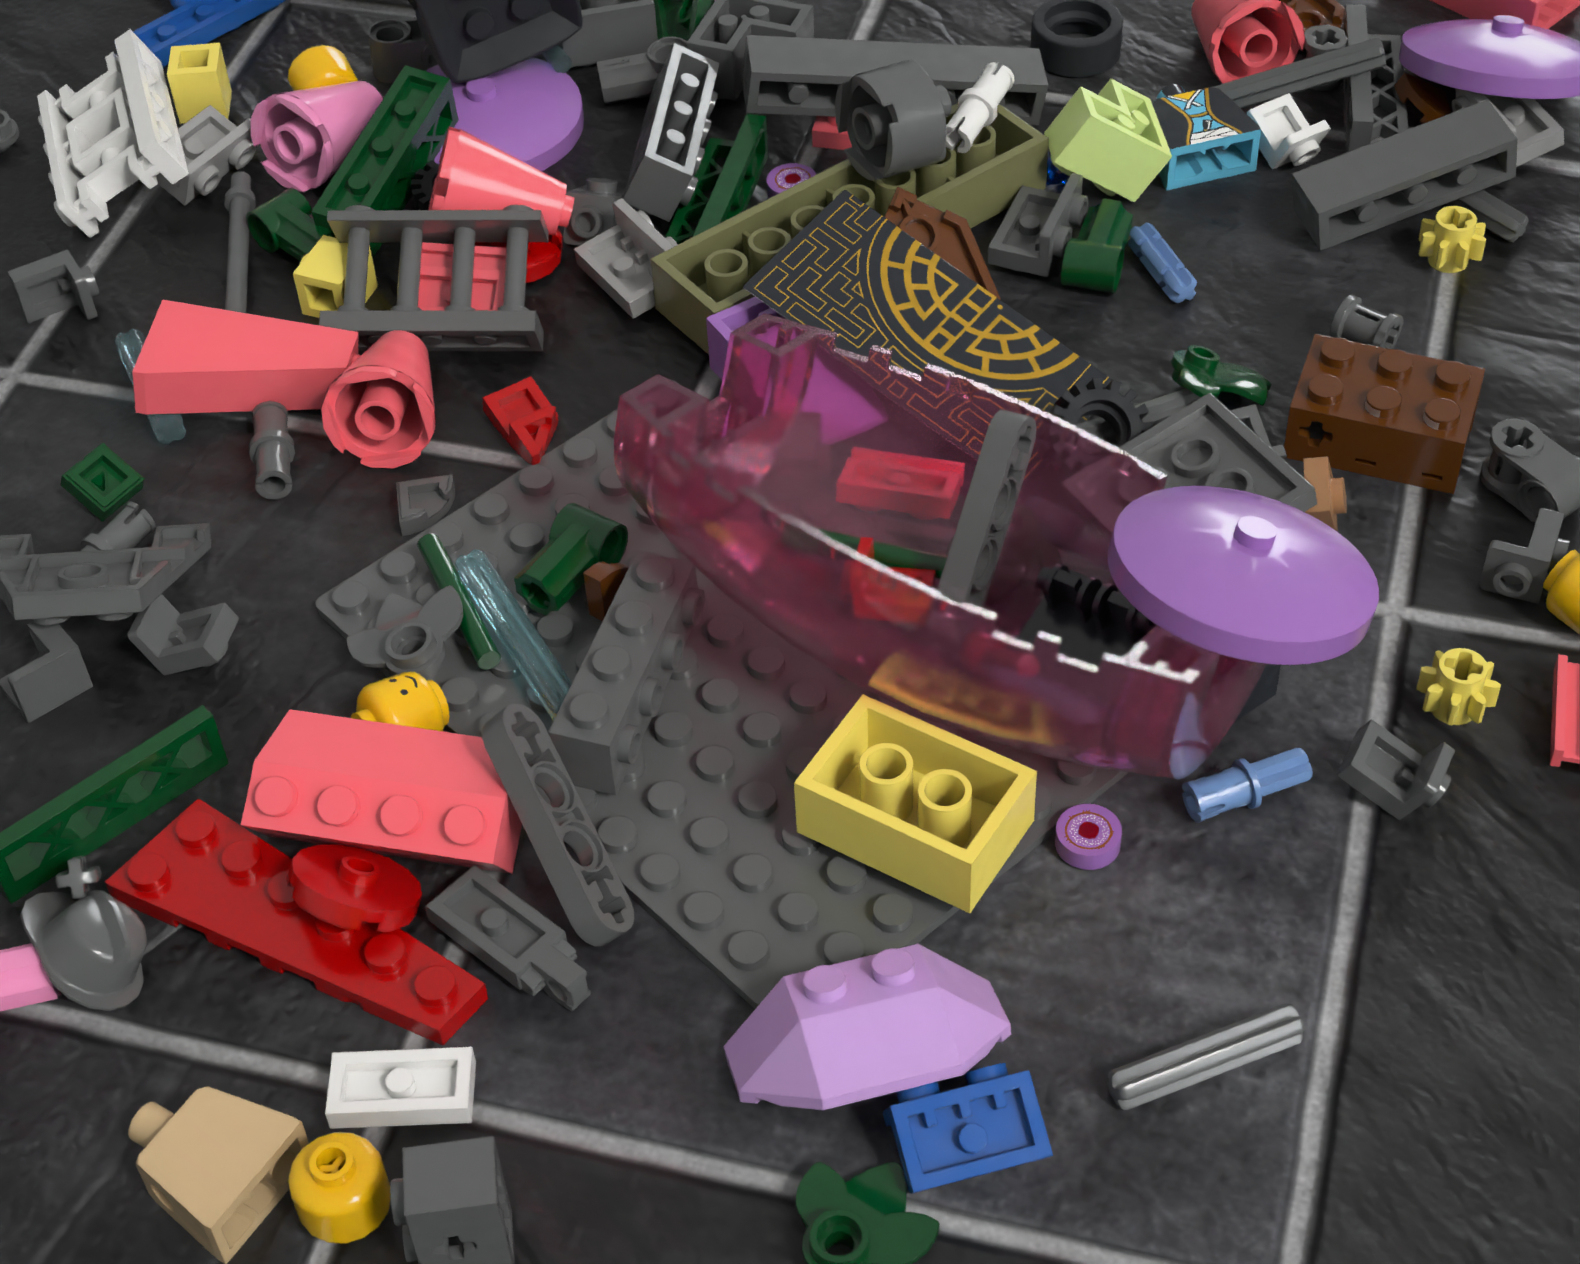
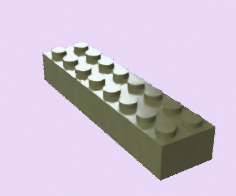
M958 103L951 106L950 115L945 117L946 125L957 111ZM998 104L997 117L989 126L982 128L973 141L972 147L966 153L957 152V148L963 141L960 140L953 150L946 147V156L943 161L892 177L871 181L860 175L849 159H846L651 258L655 308L709 354L706 317L755 297L744 289V284L843 190H847L884 217L896 188L900 187L917 195V200L942 212L946 210L965 218L971 229L1010 208L1022 185L1041 190L1046 189L1049 138Z

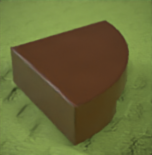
M1406 72L1394 85L1403 104L1409 99L1425 114L1420 120L1423 124L1451 114L1446 91Z
M602 561L583 572L589 615L603 621L629 569L628 566L621 563L608 564Z

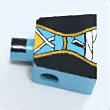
M1177 84L1168 85L1159 92L1157 99L1152 102L1172 155L1169 162L1159 172L1166 190L1256 171L1261 128L1224 92L1214 87L1185 92Z

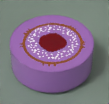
M797 163L783 164L774 168L767 176L768 198L817 175L816 172L806 165Z
M1079 804L1070 807L1060 815L1056 824V850L1059 856L1073 867L1085 870L1103 868L1112 863L1120 852L1121 823L1113 812L1099 805Z

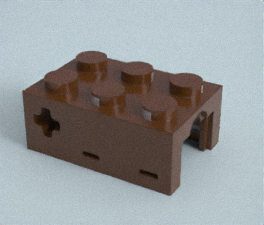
M1315 334L1289 409L1284 442L1286 458L1304 462L1305 458L1328 456L1331 468L1454 494L1466 442L1474 422L1486 368L1466 365L1458 361H1446L1407 353L1399 349H1387L1353 342L1344 338H1333ZM1312 421H1318L1323 423V430L1328 433H1324L1321 439H1314L1310 437V430L1304 427H1309Z

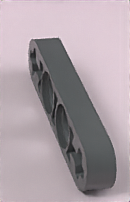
M1000 409L990 422L930 611L927 633L931 642L959 650L963 640L977 629L1036 439V421L1031 416Z
M512 703L485 722L482 728L484 746L571 926L586 943L595 947H603L632 928L634 909L631 900L539 716L522 704ZM535 783L544 790L552 806L541 797ZM564 841L573 849L580 865L572 859L566 850Z

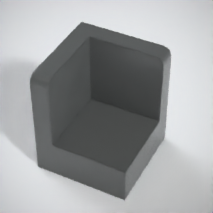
M34 621L27 624L40 657L0 679L2 692L28 723L93 687L78 645L59 624L41 625Z

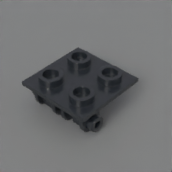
M1061 563L1053 567L1045 565L1040 570L1036 580V586L1043 590L1044 597L1010 647L1031 651L1037 655L1039 659L1038 671L1033 676L1026 678L1105 712H1109L1163 628L1139 612L1124 597L1116 585L1104 583L1099 578L1089 577L1069 569L1068 566Z

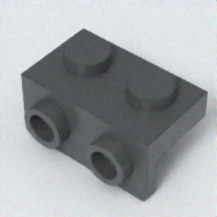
M1072 173L1061 194L1022 185L988 247V264L1009 268L1017 272L1048 277L1058 257L1064 258L1066 246L1069 239L1072 238L1074 226L1081 227L1084 223L1088 209V196L1082 195L1083 175Z

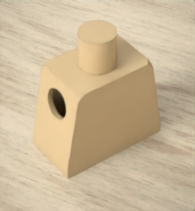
M208 1086L197 1089L175 1114L155 1102L145 1104L133 1117L128 1131L129 1138L144 1147L138 1155L135 1165L149 1195L216 1259L224 1264H227L287 1193L292 1162L301 1149L309 1144L302 1121L293 1116Z

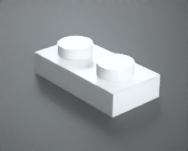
M473 1047L332 1053L325 1111L330 1129L472 1123L476 1070Z

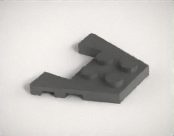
M210 523L157 526L152 547L34 554L32 534L1 535L0 597L15 620L33 619L35 623L41 625L59 624L69 620L71 616L96 615L98 619L105 621L128 618L133 612L144 611L212 548Z

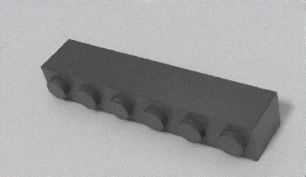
M760 35L746 36L741 74L746 113L835 117V100L839 86L843 81L850 80L852 76L858 73L912 59L927 72L935 86L942 85L945 87L950 96L951 106L958 103L959 97L966 89L973 88L983 73L985 66L994 62L998 63V67L993 75H996L1001 66L1004 65L1012 71L1015 79L1012 88L1007 91L999 104L1029 125H1039L1048 89V81L1039 48Z

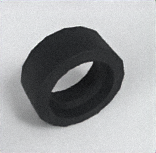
M1049 0L1043 3L1033 14L1031 48H1039L1044 69L1047 72L1063 77L1082 78L1095 76L1111 69L1120 59L1123 18L1119 10L1106 0ZM1069 33L1088 34L1094 37L1084 39H1073L1059 35Z

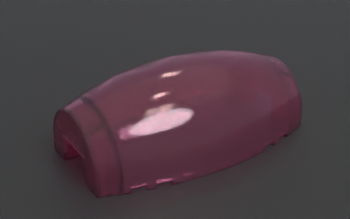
M764 313L730 333L720 395L710 402L708 398L659 374L620 395L614 436V462L617 476L622 486L670 543L728 598L787 643L857 686L931 721L1008 748L1079 765L1182 779L1195 771L1223 739L1247 702L1267 665L1265 663L1240 660L1206 650L1169 633L1158 625L1123 657L1104 652L1100 667L1058 653L1062 638L1039 630L1034 644L1017 639L1016 637L1044 597L1043 590L1036 586V580L1040 570L1045 565L1053 567L1061 563L1068 566L1069 569L1089 577L1094 576L1104 583L1116 585L1110 574L1107 560L1108 547L1116 520L1123 509L1132 501L1148 493L1164 489L1168 476L1122 449L1077 426L987 385L929 363L925 366L922 376L890 365L892 350L872 345L868 357L835 347L838 334L836 332ZM1002 409L1031 416L1036 421V439L983 608L971 603L955 602L943 596L937 590L940 579L936 578V589L901 572L889 569L882 563L853 550L843 543L832 540L823 532L815 529L819 528L857 537H871L876 541L948 556L982 445L994 415Z

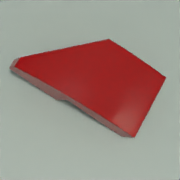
M530 376L482 398L484 413L502 437L527 463L536 465L540 463L557 428L558 413L556 412V407L550 404Z

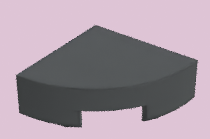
M453 474L396 482L399 523L402 536L423 531L440 521L453 505L456 494Z

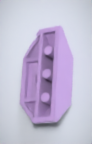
M915 944L898 949H887L878 954L832 965H821L808 971L783 976L724 1045V1052L740 1102L757 1104L761 1100H765L785 1107L826 1110L962 1076L988 1055L997 1042H1003L1011 1035V1024L990 981L920 944Z

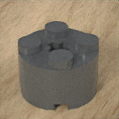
M914 60L901 61L858 73L852 76L850 80L841 83L835 100V118L838 133L847 131L852 147L845 149V153L855 170L864 178L870 181L888 178L945 159V117L951 113L950 96L944 86H935L927 72Z

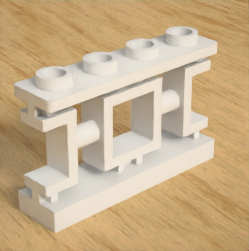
M131 29L115 39L118 56L112 52L105 57L108 71L77 93L67 84L59 89L60 98L57 100L47 90L37 95L41 114L38 116V120L44 130L46 141L43 144V148L49 158L51 169L48 176L54 186L56 196L54 208L65 224L72 228L77 226L89 238L99 233L97 219L102 222L109 217L106 202L139 179L151 189L158 184L156 176L160 173L172 185L189 174L162 62Z

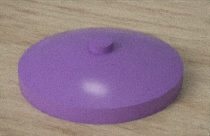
M1499 15L1495 16L1493 20L1459 19L1416 26L1407 30L1402 36L1399 52L1400 63L1412 73L1427 80L1465 91L1502 97L1557 99L1580 96V42L1552 30L1524 24V20L1521 18Z
M532 57L480 79L461 83L451 81L459 119L454 128L462 129L540 171L547 169L571 151L581 136L584 114L579 88L568 74L546 61ZM439 65L425 70L446 77ZM442 148L434 159V162L440 164Z
M1180 486L1157 490L1137 498L1119 514L1107 552L1108 567L1116 586L1124 597L1145 617L1169 633L1191 644L1221 655L1251 662L1275 665L1311 664L1345 654L1364 639L1379 601L1378 582L1371 566L1359 550L1340 533L1324 522L1295 507L1265 496L1230 488Z

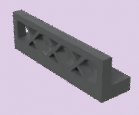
M1346 4L1342 30H1344L1348 38L1347 46L1379 38L1383 44L1384 52L1389 54L1386 56V65L1384 67L1342 79L1346 153L1369 145L1372 140L1379 136L1387 138L1408 129L1406 103L1403 104L1394 86L1404 74L1403 65L1399 61L1401 36L1368 34L1366 5ZM1377 77L1388 85L1379 89L1371 84V80ZM1379 106L1391 114L1381 119L1373 114V109Z

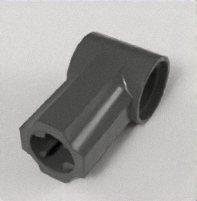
M664 37L653 42L645 53L596 62L605 105L650 97L654 83L673 44L676 43L687 48V41L679 37Z

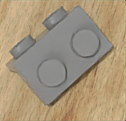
M1455 88L1456 99L1452 101L1453 112L1485 100L1490 101L1517 137L1516 167L1564 145V129L1535 99L1494 96Z
M209 105L178 128L189 174L172 185L160 173L156 176L157 183L184 206L199 194L205 196L211 193L225 174L234 167L237 169L243 168L254 156L256 147H254L251 139L250 118L236 126Z
M620 198L612 203L617 225L574 248L577 265L634 319L655 306L650 259L678 244L670 236L664 238L654 228L653 223L644 211L639 210L636 212L624 199Z

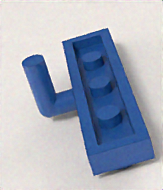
M170 0L175 10L133 31V33L162 62L164 69L169 64L171 46L206 44L227 32L237 30L243 23L256 16L276 9L279 4L286 0Z

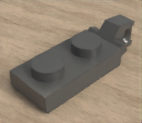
M476 865L468 869L425 906L428 921L519 990L523 988L526 993L535 996L541 989H544L551 999L571 1012L591 995L585 978L587 971L574 962L577 958L576 950L567 942L565 931Z

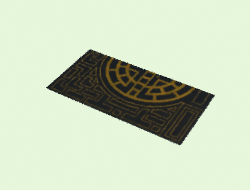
M843 190L743 286L744 289L977 458H979L990 422L1000 409L1033 417L1036 421V439L1021 486L1022 491H1026L1054 459L1052 454L1043 456L1041 446L1047 441V438H1041L1040 431L1047 421L1044 417L1049 409L1066 390L1069 391L1077 382L1084 380L1085 385H1087L1092 378H1103V387H1106L1112 380L847 190ZM1091 415L1080 418L1077 424L1086 422Z

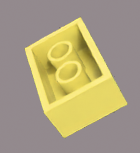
M863 694L794 782L797 832L967 913H971L1034 821L1037 771Z

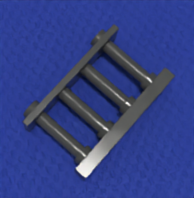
M353 205L347 207L345 211H328L327 221L339 243H348L343 306L338 307L337 311H320L319 326L359 332L358 351H366L382 335L395 330L407 331L416 335L424 342L428 351H543L544 330L536 310H529L525 307L528 242H548L549 231L541 210H533L524 205H509L503 210H374L367 206ZM422 242H453L450 305L445 307L444 311H423L418 308ZM475 242H506L503 306H500L497 310H475L471 307ZM369 243H401L396 306H393L390 311H369L365 308Z

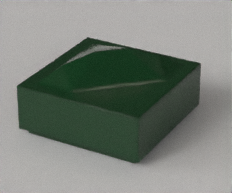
M101 443L86 455L82 461H79L62 475L60 485L103 522L143 489L145 478L108 446Z

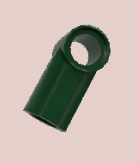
M288 188L249 211L246 215L249 231L259 246L269 253L281 248L300 262L323 235L336 238L333 230L315 225L309 202L294 188Z
M1103 199L1097 206L1089 207L1078 238H1070L1067 243L1061 271L1062 285L1110 294L1116 293L1122 273L1124 249L1133 221V214L1127 212L1120 201Z
M576 503L567 504L557 514L551 526L549 542L514 577L516 592L525 599L531 609L548 616L551 611L558 612L585 582L583 572L598 562L604 561L608 564H613L621 561L628 543L627 527Z

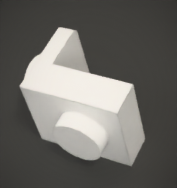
M1290 93L1254 107L1246 113L1261 128L1259 149L1272 170L1289 162H1292L1294 166H1299L1315 157L1321 150L1320 142L1331 129L1326 120L1310 126Z

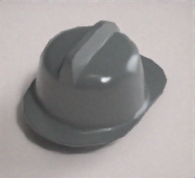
M103 890L88 891L87 896L81 899H72V894L55 891L38 893L25 901L20 914L24 930L38 953L41 964L50 981L68 999L87 1008L110 1011L126 1007L139 996L144 982L141 960L147 947V936L144 924L129 906L114 899Z

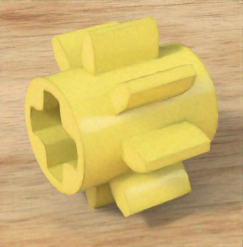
M1460 206L1444 207L1437 212L1435 221L1423 218L1419 234V241L1421 243L1418 254L1423 257L1428 256L1429 264L1440 272L1456 273L1465 270L1469 259L1482 260L1486 238H1484L1486 224L1477 223L1476 215L1467 208Z
M1455 648L1445 653L1440 650L1436 651L1432 667H1421L1416 690L1426 693L1422 708L1424 712H1432L1438 720L1451 726L1463 725L1470 721L1478 724L1481 723L1485 708L1496 706L1501 687L1500 683L1491 680L1494 663L1486 662L1480 654L1466 648Z

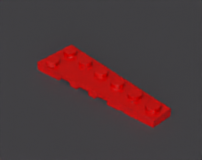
M199 798L105 881L108 891L114 899L135 910L174 927L181 923L205 934L208 942L228 951L232 947H236L259 958L262 966L280 974H283L285 970L313 981L316 990L343 1002L355 1003L363 1011L442 1046L489 999L484 982L400 928L391 932L377 931L379 923L363 921L360 930H348L321 921L301 909L291 897L294 887L289 888L286 883L292 858Z

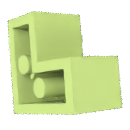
M1113 79L1107 82L1098 95L1080 86L1044 132V135L1049 138L1050 159L1057 169L1069 176L1072 173L1083 175L1084 178L1092 181L1103 193L1110 196L1118 194L1133 202L1139 198L1172 158L1150 98Z

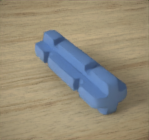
M1145 223L1140 227L1134 226L1131 228L1129 234L1131 238L1128 241L1129 247L1140 258L1139 260L1160 287H1163L1162 289L1169 299L1178 304L1184 299L1191 300L1196 295L1194 288L1197 285V281L1189 270L1184 268L1185 265L1155 227L1150 223Z

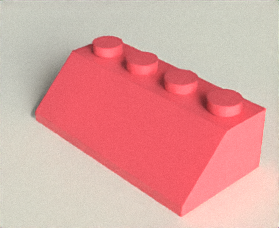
M289 709L254 760L241 821L242 826L270 837L322 845L341 844L399 857L464 867L476 865L480 869L513 874L522 827L519 816L487 753L482 737Z

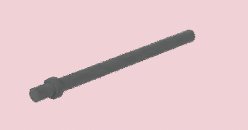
M242 171L235 172L231 176V188L225 194V208L229 212L225 310L246 313L249 228L246 222V215L256 207V197L251 190L250 175Z

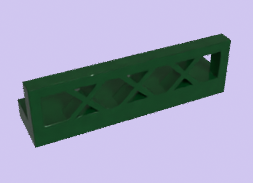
M406 65L403 67L311 211L315 225L332 230L327 221L328 211H345L347 207L353 205L367 206L374 210H404L412 197L411 181L416 179L415 173L419 168L427 171L426 163L431 160L434 161L444 144L448 127L454 128L459 120L450 78ZM369 243L372 259L383 243Z
M746 114L735 141L718 138L709 139L702 161L695 174L698 182L692 198L687 206L680 204L666 237L670 236L677 244H680L746 211L768 159L766 116ZM718 157L727 158L723 168L716 163ZM714 188L709 199L702 193ZM700 219L696 230L688 224Z
M203 705L0 832V893L10 904L16 902L61 871L67 869V861L79 855L87 856L229 764L214 716Z

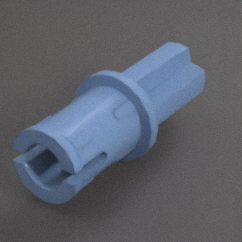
M1294 748L1251 764L1246 759L1239 758L1234 760L1231 768L1183 783L1182 789L1184 792L1182 797L1189 815L1195 822L1199 823L1220 813L1245 805L1250 809L1257 808L1261 805L1263 796L1309 781L1313 774L1307 754L1302 748Z

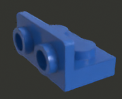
M1000 1063L965 1073L964 1076L967 1083L965 1087L940 1093L938 1082L896 1092L899 1104L889 1106L882 1113L886 1126H892L909 1194L1053 1156L1029 1070L1009 1075L1006 1063Z

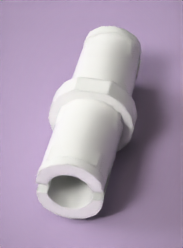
M998 63L987 64L973 88H968L961 94L958 99V109L946 125L945 146L948 149L953 150L957 143L963 140L957 148V152L966 153L972 147L973 141L982 128L993 123L997 117L998 104L1007 91L1012 88L1015 81L1014 75L1008 67L1002 65L997 74L993 75L998 67Z

